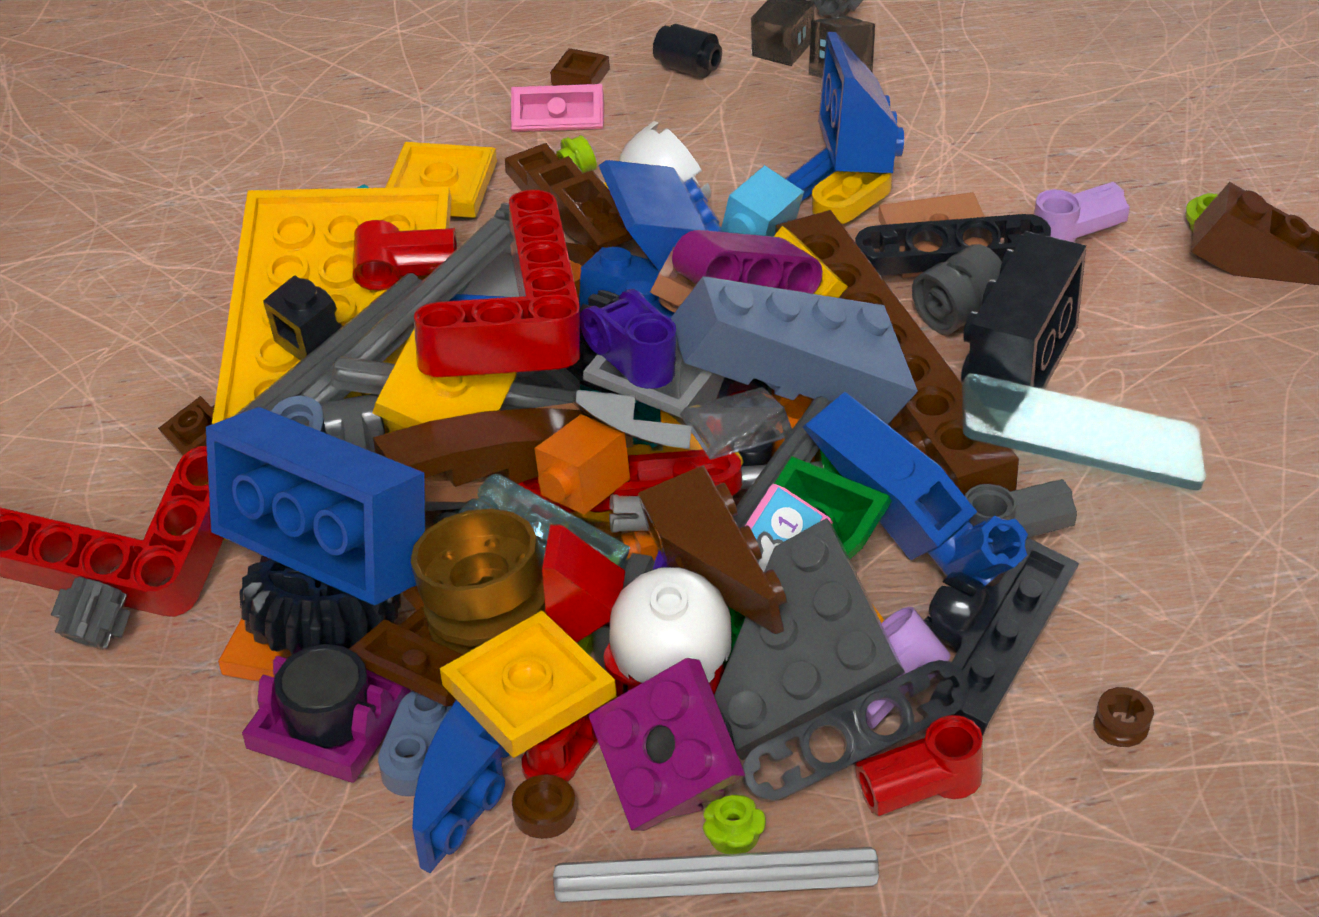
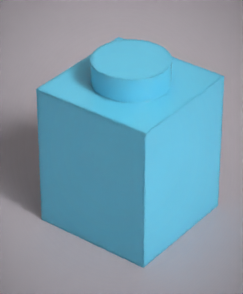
M764 165L729 195L721 229L728 233L773 237L775 235V225L797 219L804 191Z

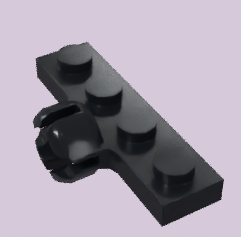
M1028 537L1025 540V549L1028 556L1013 569L1006 571L1000 582L993 587L985 586L982 582L962 572H951L942 581L949 586H941L937 589L929 605L928 612L931 617L927 616L924 619L942 643L955 649L957 654L951 663L960 667L967 676L969 683L968 699L963 708L953 715L963 716L972 720L980 728L982 736L985 734L1079 566L1078 562ZM950 679L939 682L930 701L939 699L944 707L950 705L947 695L955 689Z

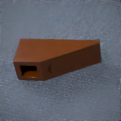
M1229 182L1195 220L1191 252L1231 275L1319 285V232L1311 228L1302 218L1292 214L1288 215L1270 205L1258 193L1250 190L1245 191Z
M702 465L638 493L647 529L668 568H683L705 577L720 591L727 606L774 634L784 631L779 606L787 603L785 592L773 569L763 572L757 560L762 559V554L748 525L741 528L737 526L734 517L738 516L737 508L725 483L715 486L705 466Z

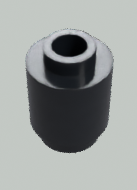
M680 24L664 25L655 36L653 56L656 60L661 61L662 65L666 68L705 78L720 65L722 47L719 45L718 37L713 33Z

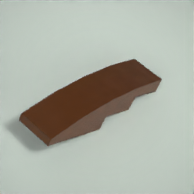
M547 143L505 158V172L521 191L542 190L554 195L563 231L576 241L598 252L602 247H614L634 239L627 231L609 189L593 170L583 173L569 156L559 159Z
M552 408L484 411L425 422L373 437L376 454L424 472V479L444 472L453 486L457 487L500 472L509 486L538 477L535 447L580 414L587 417L590 416L581 410Z

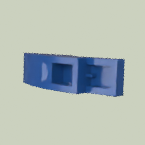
M457 700L441 722L427 750L419 773L414 797L412 825L419 866L428 873L434 870L446 854L450 855L457 851L465 839L467 830L484 810L488 811L498 803L505 788L501 758H506L510 754Z

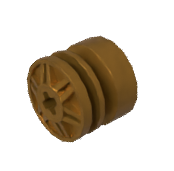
M493 508L461 512L444 518L427 529L413 546L411 566L418 592L424 603L423 611L429 624L428 630L432 641L464 655L541 610L546 614L542 575L543 563L537 536L529 521L514 512Z

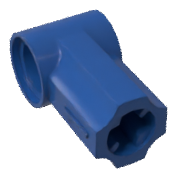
M993 516L974 526L968 520L939 547L929 551L928 554L946 576L951 572H962L986 586L999 574L1013 569L1028 556L1025 549V540L1028 534L1015 518L1004 520Z

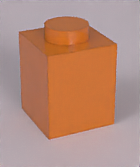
M580 414L534 448L541 495L584 515L615 492L617 488L630 480L625 433Z

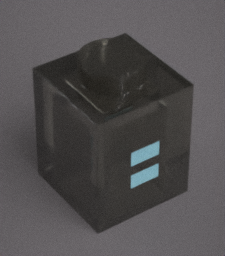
M767 0L751 17V56L792 66L815 40L814 1Z
M848 16L811 20L809 75L819 78L823 76L827 32H836L873 73L875 23Z

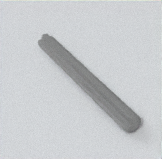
M872 847L565 862L555 865L553 886L556 900L560 902L867 887L877 884L879 864L876 850Z

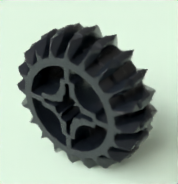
M261 556L260 562L248 566L247 575L242 577V589L239 592L241 616L245 621V630L253 634L255 642L261 644L269 643L270 650L276 652L288 649L291 655L307 647L323 644L343 646L350 649L384 619L394 623L398 619V608L401 607V593L374 606L265 556Z

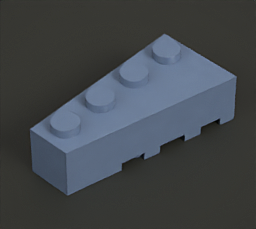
M702 276L670 318L676 325V339L685 364L747 385L754 378L761 380L775 390L776 395L793 401L799 394L813 399L823 396L829 401H834L838 396L846 392L888 425L918 391L884 305Z

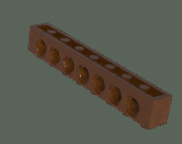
M828 210L775 225V234L784 226L848 286L839 298L885 306L918 390L888 423V426L941 466L964 496L971 488L982 484L999 485L1010 492L1017 489L1019 458L833 212Z

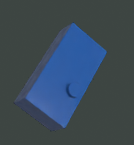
M256 407L206 427L212 533L374 606L416 586L411 566L413 546L425 532L424 472L261 407Z

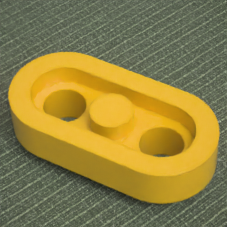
M835 171L813 188V214L831 210L841 224L853 220L890 193L892 189V173Z

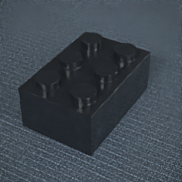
M1025 231L1015 250L1008 249L1006 251L998 279H990L983 294L982 306L978 312H970L963 334L964 342L970 343V351L962 367L961 382L967 384V391L983 411L1028 423L1078 328L1087 245Z

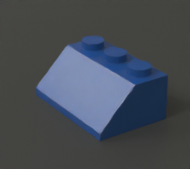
M827 32L818 122L835 171L893 173L895 156L901 157L903 154L904 129L897 125V113L890 109L889 95H884L878 79L836 32Z
M605 160L598 165L627 231L659 272L673 247L676 246V243L683 235L694 230L724 232L719 226L720 222L707 203L709 201L693 177L684 182L675 168L668 166Z

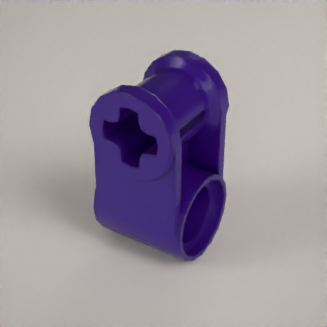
M628 289L622 292L619 300L601 308L590 306L583 309L580 314V326L586 342L595 353L602 355L618 369L630 383L645 389H656L672 382L675 376L676 325L672 319L663 315L652 306L639 291Z

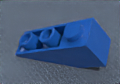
M846 392L838 396L802 426L842 477L890 496L892 502L879 522L910 560L939 547L977 513L976 509L941 466Z

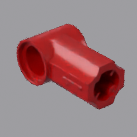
M384 220L365 221L358 225L354 232L352 277L361 287L380 291L389 289L399 281L400 277H404L408 273H413L416 276L430 275L457 250L455 228L399 231L394 224Z
M950 715L941 717L932 722L928 727L925 738L856 762V777L860 784L863 798L871 813L881 816L937 794L948 799H961L975 793L981 785L983 776V736L980 728L972 720L963 716Z

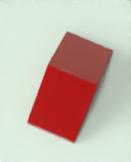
M550 525L543 560L542 575L546 615L577 643L610 621L612 608L624 585V569L563 525Z

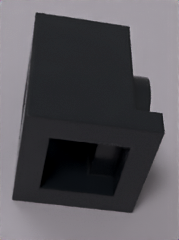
M294 275L263 300L274 341L300 361L343 327L336 321L335 312L337 307L331 296L308 279L298 278Z

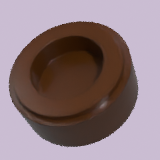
M554 775L531 777L523 781L516 788L512 796L515 824L520 831L530 837L539 839L556 837L566 832L576 819L577 810L574 790L567 781Z

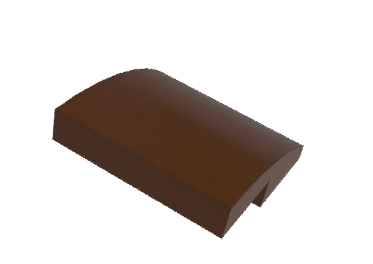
M423 607L416 610L400 625L384 619L349 649L357 653L364 662L366 669L444 706H452L456 701L442 685L440 668L459 658L462 654L431 640L428 630L429 624L425 618Z

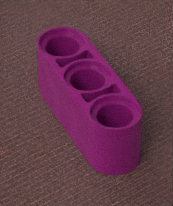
M694 230L681 237L676 243L672 254L673 267L678 273L694 284H697L702 276L813 294L821 282L823 273L822 266L816 258L780 237Z

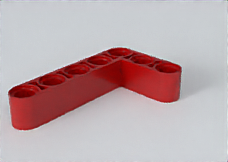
M525 190L515 193L509 199L510 231L514 237L510 247L519 297L435 302L426 304L415 311L414 329L416 359L419 371L432 377H455L567 368L574 365L580 359L579 301L558 205L554 195L542 190Z
M207 446L193 448L182 456L143 540L0 507V577L57 591L71 588L74 579L82 577L104 583L127 594L124 607L167 617H175L186 613L198 600L224 540L223 537L211 532L209 484H206L208 482ZM193 527L187 534L182 535L186 530ZM116 566H119L115 571L110 573L112 569H114ZM171 577V579L168 582H166L164 585L159 586L162 581H164L166 578Z

